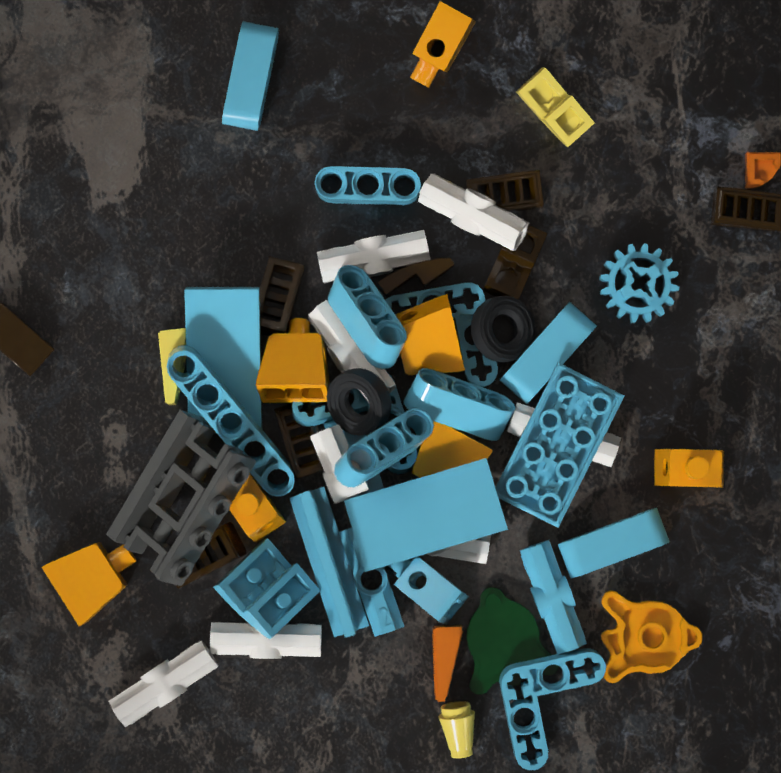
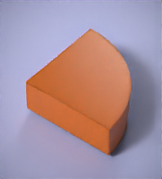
M747 152L745 154L746 190L761 187L775 176L781 166V152Z

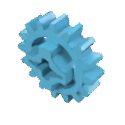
M644 243L640 248V252H636L633 244H629L627 246V255L624 256L622 252L617 250L613 253L617 262H605L604 266L610 272L609 274L599 276L600 281L607 283V287L600 291V295L610 296L611 300L606 304V307L608 309L616 305L619 308L616 317L619 319L625 313H629L630 323H635L639 315H642L647 323L651 321V312L654 311L660 317L665 314L661 306L662 304L668 306L674 304L675 301L668 295L669 293L679 291V286L671 284V280L679 274L677 271L669 272L667 267L673 261L671 258L664 261L659 259L662 252L660 248L653 254L648 253V244ZM632 260H645L653 265L650 268L638 267ZM618 270H620L624 277L623 285L620 290L616 291L615 277ZM632 275H635L637 278L643 276L646 278L647 283L644 285L646 292H643L640 288L635 291L632 289L631 284L634 282ZM662 276L663 289L660 297H658L655 291L656 279ZM629 298L641 300L647 307H633L626 304L625 301Z

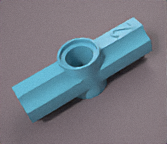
M349 528L338 532L374 637L404 627L405 625L385 567L376 569L382 575V583L378 588L367 589L361 582L364 567L353 530Z
M550 541L539 542L519 550L526 573L532 584L530 589L541 619L544 618L557 655L586 645V637L574 610L576 604L565 575L562 576Z

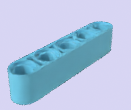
M182 345L174 348L167 360V372L170 378L226 444L239 448L243 451V454L247 455L244 451L247 443L251 441L262 443L265 447L264 452L257 457H252L256 460V463L250 472L251 475L268 494L275 497L288 494L295 483L294 472L290 462L193 347ZM179 356H188L195 365L191 371L182 373L175 369L173 362ZM210 384L217 389L218 395L211 401H205L199 398L197 390L202 385ZM227 413H235L242 420L241 424L234 429L225 428L220 421ZM275 469H281L287 473L288 477L284 483L276 485L268 480V474Z

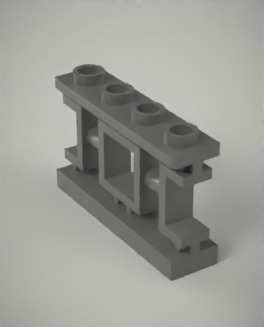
M181 409L106 533L114 542L124 544L125 549L138 554H143L149 545L159 554L150 571L155 574L158 580L182 586L192 573L194 565L205 547L210 543L212 535L224 515L229 511L233 500L248 479L256 463V460L251 456L243 454L242 450L228 444H224L219 454L215 453L207 446L215 430L205 418ZM196 452L200 458L191 470L187 466ZM213 466L217 471L208 484L204 481V478ZM186 482L196 490V493L180 517L170 507ZM157 516H159L163 520L156 532H154L150 528ZM175 529L179 535L171 547L166 542Z

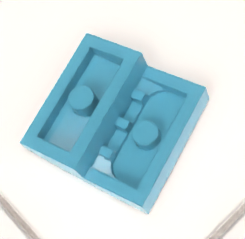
M268 538L262 540L213 587L243 619L268 639L273 638L321 591L298 563L290 565Z

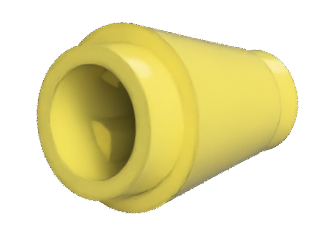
M466 701L450 702L442 705V714L438 717L449 750L451 751V757L466 758L473 755L475 711L471 710L470 703Z

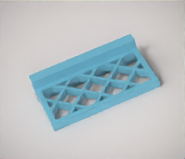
M325 486L290 497L318 588L321 590L320 595L333 635L337 637L344 634L345 638L355 635L357 630L368 627L369 623L338 533L339 530Z

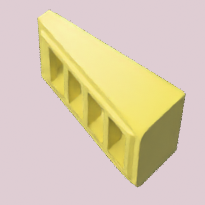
M186 328L163 330L158 333L165 403L168 405H177L181 390L167 372V360L174 348L186 345ZM179 356L174 360L173 365L177 371L184 373L186 356Z

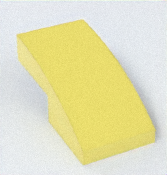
M542 67L516 91L528 107L566 147H569L595 123L575 98L566 93L546 68Z

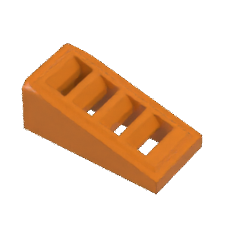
M436 625L432 628L434 695L437 702H445L448 696L463 633L462 625Z

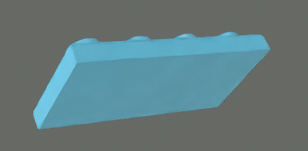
M186 287V345L193 347L262 429V401L256 387V379L261 365L260 287ZM186 356L187 372L194 368L195 364L190 357ZM205 384L200 386L197 394L202 400L211 401L216 398L218 391L213 385ZM188 399V412L203 417ZM227 413L221 418L220 422L225 428L234 429L241 424L242 420L235 413Z
M558 362L495 487L498 498L558 528L624 395Z
M487 458L344 500L365 572L508 530Z

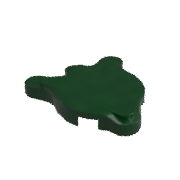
M487 588L481 593L479 606L470 619L466 633L468 648L474 659V672L469 681V687L473 693L479 695L486 693L494 683L499 682L500 674L506 666L552 655L543 648L536 620L528 609L505 597L498 588ZM556 664L549 665L544 669L543 674L547 676L553 675L559 666ZM519 673L513 674V680L507 682V684L512 686L519 685L522 682Z

